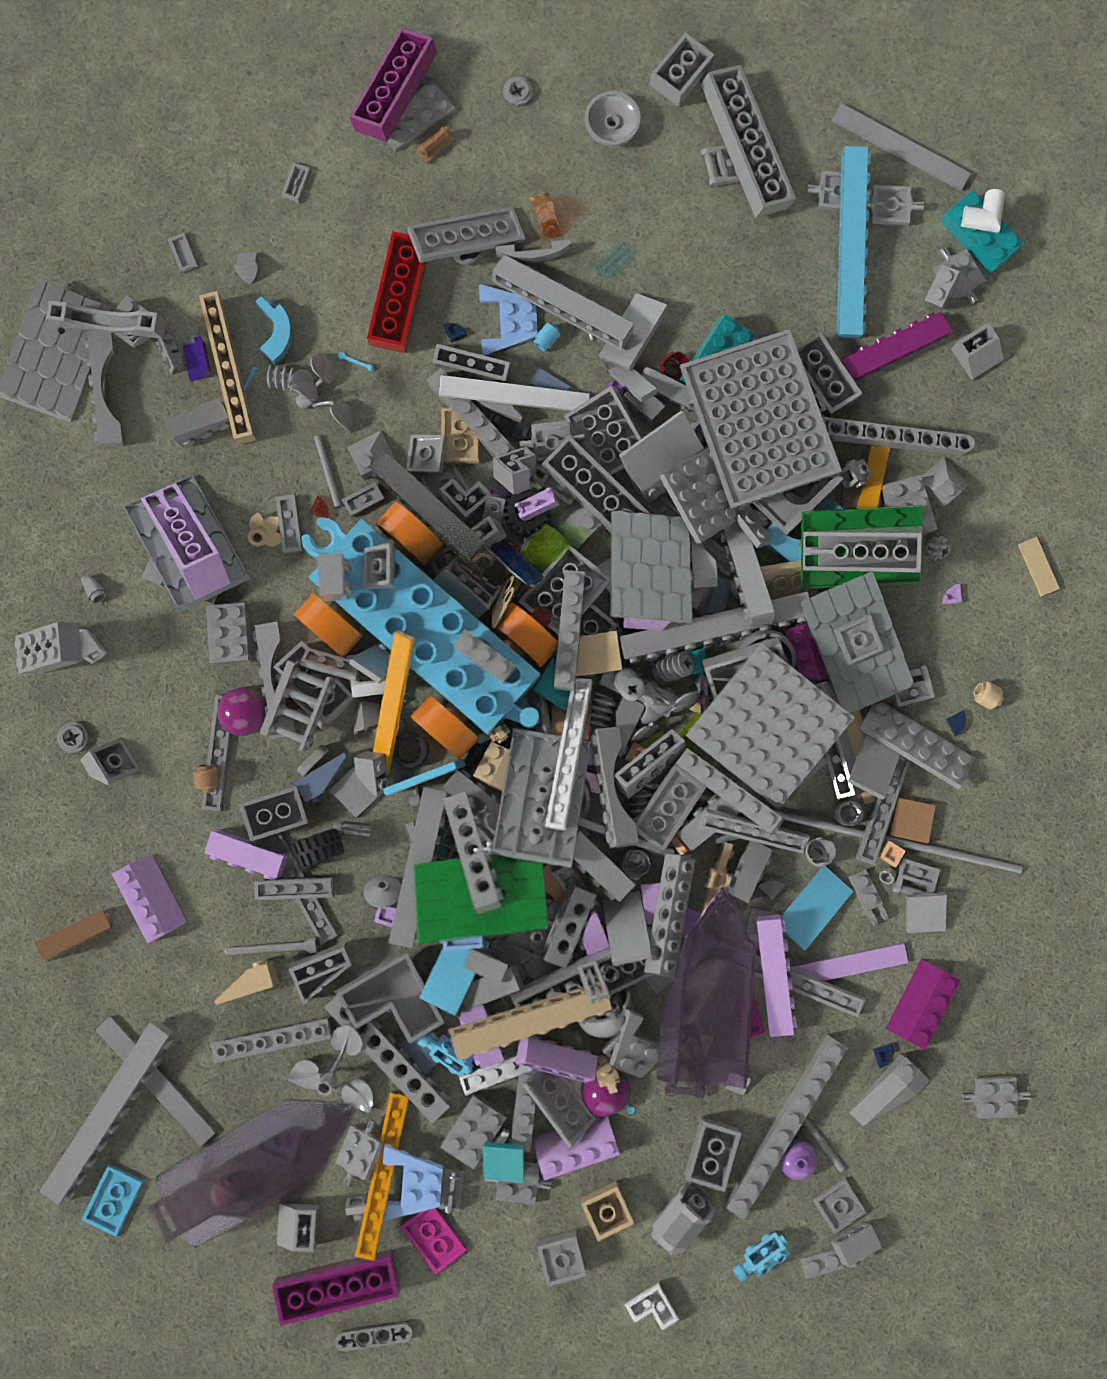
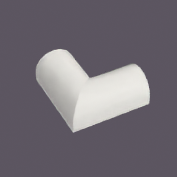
M999 189L988 190L985 193L983 209L965 206L961 227L998 233L1001 227L1005 192Z
M659 1283L624 1303L635 1323L650 1313H653L662 1330L679 1320Z

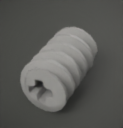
M270 364L267 371L268 387L273 388L275 386L278 390L283 388L284 391H288L287 385L295 373L294 368L287 372V367L284 366L283 370L280 371L279 365H276L273 370L272 364Z
M681 652L680 654L659 660L652 669V675L659 684H666L673 680L687 677L693 671V660L687 652Z
M622 667L623 670H618L614 673L613 683L625 699L630 701L638 700L644 694V683L633 669Z
M596 692V695L599 699H593L596 706L591 707V710L594 712L591 713V732L596 729L608 728L604 721H610L611 718L607 713L613 714L614 711L610 706H617L612 698Z
M639 790L629 798L635 801L629 804V807L634 808L633 811L629 812V815L634 816L632 818L634 822L649 802L648 799L653 796V793L648 790Z

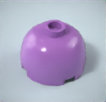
M798 1138L792 1139L779 1161V1166L783 1173L789 1178L798 1181L811 1177L818 1165L817 1153L813 1146L807 1141Z

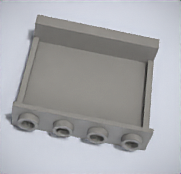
M837 474L836 476L833 475L819 480V490L816 496L803 505L789 502L783 496V493L752 503L787 536L802 521V511H812L840 484L843 478ZM811 483L791 489L790 491L796 496H806L811 490Z

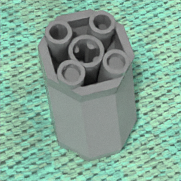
M685 1183L662 1212L657 1215L652 1224V1237L671 1255L683 1253L706 1224L712 1220L716 1211L715 1205L712 1206L710 1202L713 1200L711 1194L700 1184L694 1183L689 1185L690 1183Z

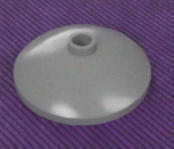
M607 91L598 94L590 101L586 108V129L595 141L603 145H622L630 141L639 129V108L631 97L622 92ZM614 122L615 126H610L609 123Z

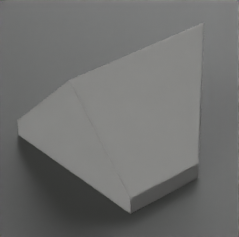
M366 701L360 702L352 717L353 733L355 735L359 734L358 731L364 729L367 731L368 727L378 726L382 704Z

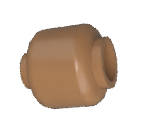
M212 764L198 765L197 769L193 771L195 788L202 790V793L214 792V788L220 785L218 768Z

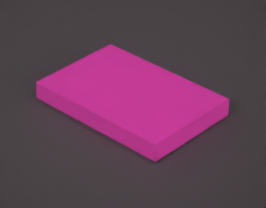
M438 1208L417 1212L400 1225L435 1275L468 1250Z

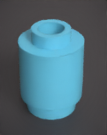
M546 323L535 336L534 344L544 352L550 349L560 337L559 327L554 323Z

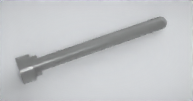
M311 937L304 942L229 947L225 949L224 953L226 955H241L295 950L318 953L317 937Z

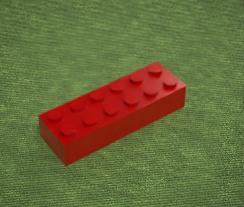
M392 231L367 335L369 346L406 353L427 266V262H419L409 234Z

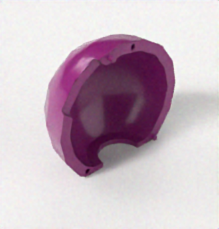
M238 687L232 689L221 698L218 704L217 716L220 725L227 732L236 736L253 734L264 723L266 704L246 688Z
M617 1069L620 1082L616 1083L618 1092L610 1094L607 1086L600 1087L596 1075L595 1080L582 1082L581 1099L595 1116L611 1115L623 1110L628 1105L631 1095L630 1084L627 1078Z

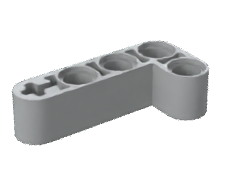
M644 368L641 376L657 388V394L654 396H660L664 398V401L672 405L677 404L681 406V409L697 414L686 385L651 368Z

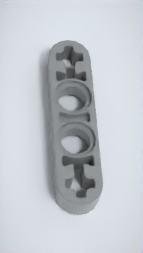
M402 1321L347 1329L337 1334L335 1345L340 1351H350L405 1343L411 1339L413 1328L410 1323ZM402 1327H405L406 1331L409 1330L405 1337H403L402 1333H398L395 1335V1339H393L392 1328H395V1332H400ZM387 1330L390 1334L389 1338L381 1339L379 1331ZM363 1332L368 1333L370 1340L368 1342H361L359 1334ZM353 1334H356V1344H353L354 1340L348 1341L347 1345H344L343 1342H340L342 1336H345L346 1339H352Z

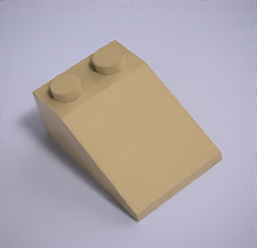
M491 742L473 776L479 782L503 792L510 750Z
M263 959L253 963L252 968L244 972L215 1000V1005L272 988L279 984L280 981L274 960L268 962V959Z

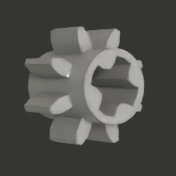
M943 536L931 538L926 545V552L929 553V557L934 560L947 557L950 553V544L947 543L948 539Z

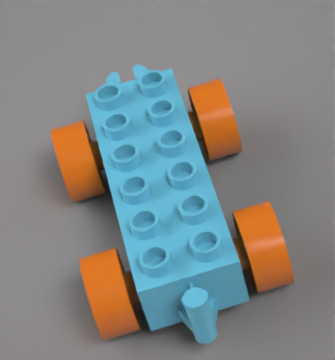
M394 502L376 521L375 525L389 538L388 540H385L362 519L345 535L336 522L322 517L317 519V525L322 530L330 532L332 536L330 545L324 548L318 547L311 536L308 534L302 536L303 547L313 558L317 559V554L342 553L348 559V562L351 563V575H348V579L352 583V594H349V600L332 601L328 606L317 595L312 593L293 615L343 658L363 637L348 623L352 617L390 651L392 650L395 632L401 631L415 638L410 668L447 699L449 703L444 707L431 695H428L410 717L460 760L479 739L478 736L464 725L468 720H471L488 736L494 732V729L505 718L520 723L528 729L534 728L537 725L538 712L534 708H530L525 695L540 679V673L529 665L523 657L541 668L558 649V642L536 620L513 603L506 607L496 627H493L505 639L502 641L408 560L407 556L420 566L425 567L444 546L438 537L411 512L399 503ZM392 543L396 549L395 589L364 588V548ZM318 567L308 577L317 587ZM465 630L515 665L514 671L504 684L454 648L455 643Z

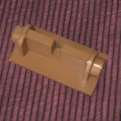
M442 126L415 149L416 153L426 163H429L455 141L449 134L450 130L448 127Z

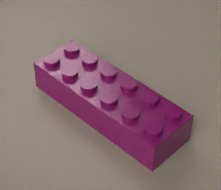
M400 27L349 116L355 132L388 142L437 55L432 37Z
M392 1250L377 1253L375 1261L356 1258L278 1277L272 1284L280 1326L397 1298L401 1291Z

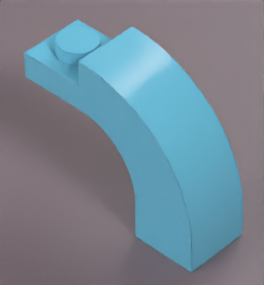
M260 297L256 300L257 305L274 323L272 336L260 349L276 366L286 357L291 348L293 329L285 310L280 304L276 307L269 299L265 300L263 297Z

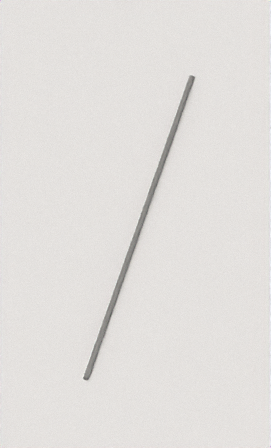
M587 767L588 770L597 772L596 769ZM649 782L643 788L656 791L660 784ZM702 793L698 800L707 802L712 795ZM773 810L785 820L861 838H863L865 830ZM885 835L883 843H886L888 840L897 846L1021 874L1022 866L901 838Z

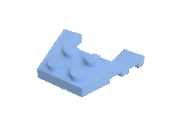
M479 285L480 303H500L501 338L482 339V355L489 356L509 347L535 339V336L538 334L535 304L514 293Z
M385 1144L383 1164L404 1166L401 1202H387L384 1220L440 1207L443 1166L422 1157L412 1156L405 1150L401 1149L400 1151L392 1148V1145Z

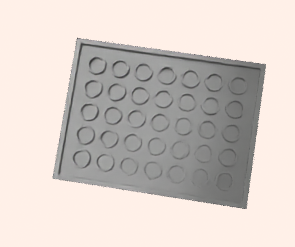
M790 329L680 365L731 509L842 472Z

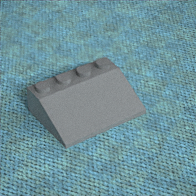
M614 386L608 387L564 415L565 420H569L570 428L574 435L584 434L585 442H579L580 446L611 476L625 469L619 455L644 438L618 389Z
M680 411L619 456L634 490L649 504L667 491L659 476L704 450V447L686 416Z
M569 544L539 577L538 585L530 587L518 601L521 608L558 636L565 570L585 572L582 615L611 583L610 577Z

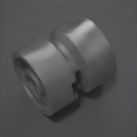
M842 801L834 809L835 820L844 826L857 825L864 816L862 806L855 801Z

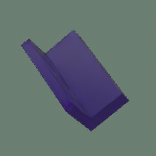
M202 336L194 337L195 343L183 345L190 381L212 377L205 341Z

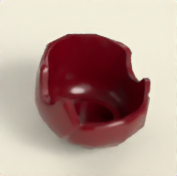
M680 351L664 355L660 362L661 374L675 381L680 380L683 375L680 365L689 362L687 356Z

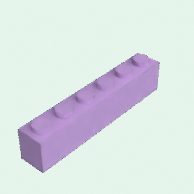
M780 914L757 916L770 1037L794 1035L793 1028H797L796 1016L791 1014V1009H795L794 998L789 996V990H793L791 978H787V971H790L789 959H785V951H788L787 939L783 940L782 932H786L785 920H781Z

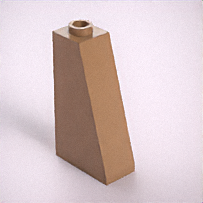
M100 910L34 942L42 960L47 962L111 929L110 924L113 921L108 912L104 914L103 910Z

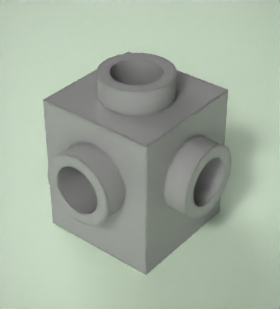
M853 459L847 462L845 467L841 469L842 472L839 473L843 478L841 482L845 489L854 486L860 488L872 476L864 459L859 461Z

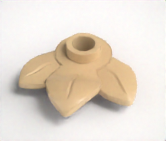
M258 512L251 517L249 522L251 530L248 533V540L253 546L258 547L265 544L273 547L281 543V534L276 532L279 526L278 517L271 516L263 519ZM259 533L261 535V539L259 541H256L254 539V534Z

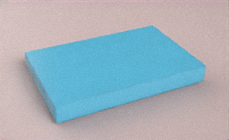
M108 1164L81 1220L117 1237L144 1180Z

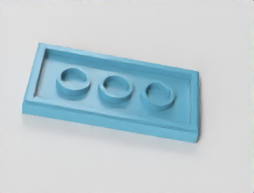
M464 759L454 761L386 787L383 791L387 796L465 767L466 762Z
M826 866L821 867L780 917L781 920H785L786 932L784 933L802 950H806L853 891Z
M484 939L483 948L471 949L477 950L485 954L490 944V941ZM443 947L421 993L420 999L456 1015L476 974L463 968L471 949L444 951Z

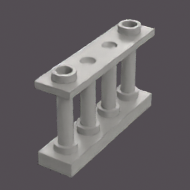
M287 661L260 734L272 736L273 733H279L300 742L298 750L305 751L311 748L314 743L313 735L327 698L334 691L336 685L334 683L335 677H326L324 681L300 671V663ZM298 678L322 688L319 698L316 699L294 690L292 687L294 679ZM291 696L315 706L312 716L309 717L287 708L285 705L287 697ZM284 714L308 724L305 734L302 735L280 726L278 723L280 715Z

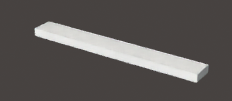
M440 376L439 396L562 411H572L589 400V393Z
M576 678L575 691H570L545 824L546 828L566 831L592 690V679Z

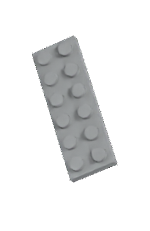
M513 206L409 225L407 229L420 263L493 249L496 246L524 243L525 241L524 233Z
M882 701L870 705L859 730L958 790L963 787L975 757Z

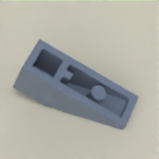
M342 753L294 782L306 803L312 802L314 804L322 799L321 795L327 791L347 760V753Z

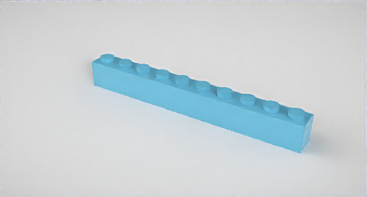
M845 146L841 158L837 338L859 339L866 331V322H863V315L866 314L864 296L867 293V285H864V278L867 277L868 270L867 266H865V259L868 256V247H865V240L868 239L869 230L866 229V222L869 219V210H866V203L869 202L870 193L867 191V184L870 182V172H867V166L870 165L871 155L868 154V147Z

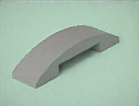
M570 240L552 241V249L515 252L514 245L496 246V256L502 259L506 255L516 259L521 264L543 263L566 254L570 251L571 242Z

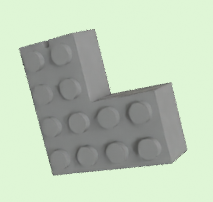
M778 637L702 660L714 699L760 643L764 644L786 662Z
M405 951L335 991L355 1029L389 1009L392 1011L409 1043L444 1024L436 1006L420 999L425 985Z

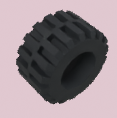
M532 487V489L522 491L519 494L513 495L510 493V497L506 499V504L504 505L505 523L509 526L511 532H515V535H523V538H527L533 532H538V529L548 528V524L551 521V509L539 514L536 519L529 522L522 521L516 515L518 508H516L515 503L542 492L541 490L538 492L536 488Z
M329 829L314 834L290 846L298 869L311 867L342 855L345 852L337 829Z

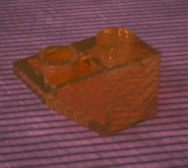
M548 193L530 198L533 214L543 241L560 236L561 233L553 201Z

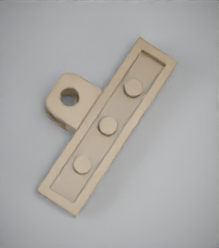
M727 842L722 843L714 869L711 868L705 885L707 892L700 915L709 919L710 915L713 916L716 905L714 902L716 897H719L721 892L727 893L732 879V875L727 874L728 868L726 865L728 860L732 859L734 849H732L733 845Z

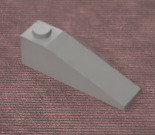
M899 1054L849 1113L865 1126L916 1097L930 1080L905 1056Z

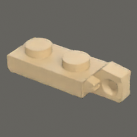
M506 724L494 729V732L489 735L490 742L500 746L509 742L510 730Z
M607 1055L598 1056L596 1078L600 1087L607 1086L610 1094L618 1092L616 1083L620 1082L618 1073L610 1065L611 1059Z

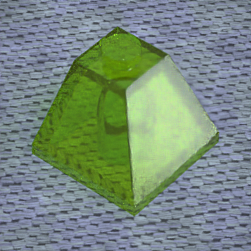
M545 524L521 553L544 573L568 546L569 542L556 529Z

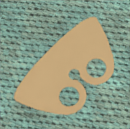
M514 576L509 577L501 585L502 589L493 601V627H496L512 597L514 588L510 587ZM511 580L510 586L505 591L506 585ZM511 591L509 599L505 602L508 593Z

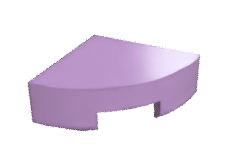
M960 584L952 586L945 592L942 605L962 603Z

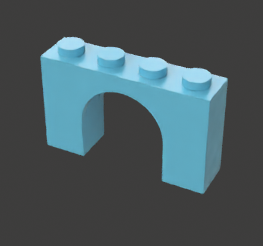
M827 495L812 511L843 508ZM772 523L767 529L772 542L765 547L784 563L801 560V547L798 545L801 539L786 536Z

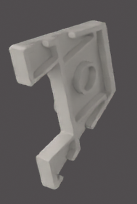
M627 1009L625 1013L626 1020L620 1030V1039L616 1041L610 1065L615 1069L642 1078L686 1035L681 1030L671 1026L659 1043L635 1034L644 1018L641 1014Z

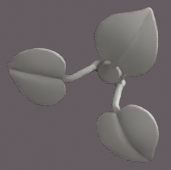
M321 353L314 354L311 357L310 365L313 372L320 379L314 384L312 375L308 371L300 369L292 375L287 387L299 394L296 396V403L301 409H306L311 405L314 408L321 405H332L330 407L332 417L344 429L352 432L354 426L353 412L345 401L339 399L336 402H317L318 392L316 387L323 380L329 384L332 383L336 376L331 362Z
M653 684L646 685L642 695L646 706L642 722L643 724L649 723V725L638 730L629 742H639L653 736L659 729L658 725H654L655 720L668 713L671 709L673 712H679L689 708L699 698L702 690L699 689V691L687 693L681 696L675 703H671L661 692H657ZM660 699H662L666 704H659L661 702Z
M341 1025L331 1036L332 1047L341 1052L329 1073L324 1075L319 1073V1067L315 1062L303 1059L294 1065L286 1079L303 1088L317 1089L318 1093L323 1096L329 1095L332 1090L336 1092L337 1089L343 1087L341 1094L345 1103L369 1113L373 1105V1091L366 1081L355 1078L351 1083L346 1081L336 1085L337 1077L334 1072L344 1052L348 1055H356L363 1047V1040L358 1031L351 1025Z

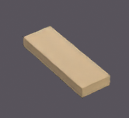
M1035 537L1018 544L1040 596L1060 589L1038 538Z

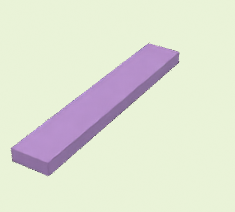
M902 943L790 968L826 981L908 963L905 945Z

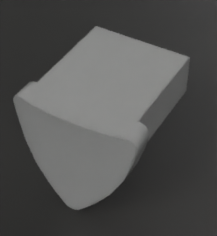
M257 252L238 253L235 270L248 284L253 282L257 274Z

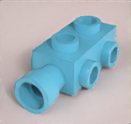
M429 1032L419 1039L417 1044L423 1048L427 1047L430 1049L429 1055L436 1063L445 1065L452 1074L462 1076L465 1073L468 1075L474 1066L472 1064L473 1055L467 1059H457L451 1038L442 1034L437 1040Z
M776 1232L773 1234L767 1233L762 1237L761 1243L757 1246L751 1245L746 1249V1254L743 1255L746 1261L741 1265L737 1264L732 1269L741 1282L745 1281L752 1272L758 1278L761 1275H766L773 1266L782 1263L790 1255L786 1248L789 1244L783 1235L778 1236Z

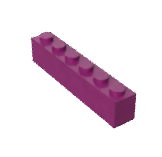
M942 311L937 314L933 312L924 317L925 320L918 322V320L914 321L904 330L901 328L891 333L890 337H881L871 346H868V344L864 345L853 355L852 353L844 355L841 358L842 364L855 382L948 337L952 330Z

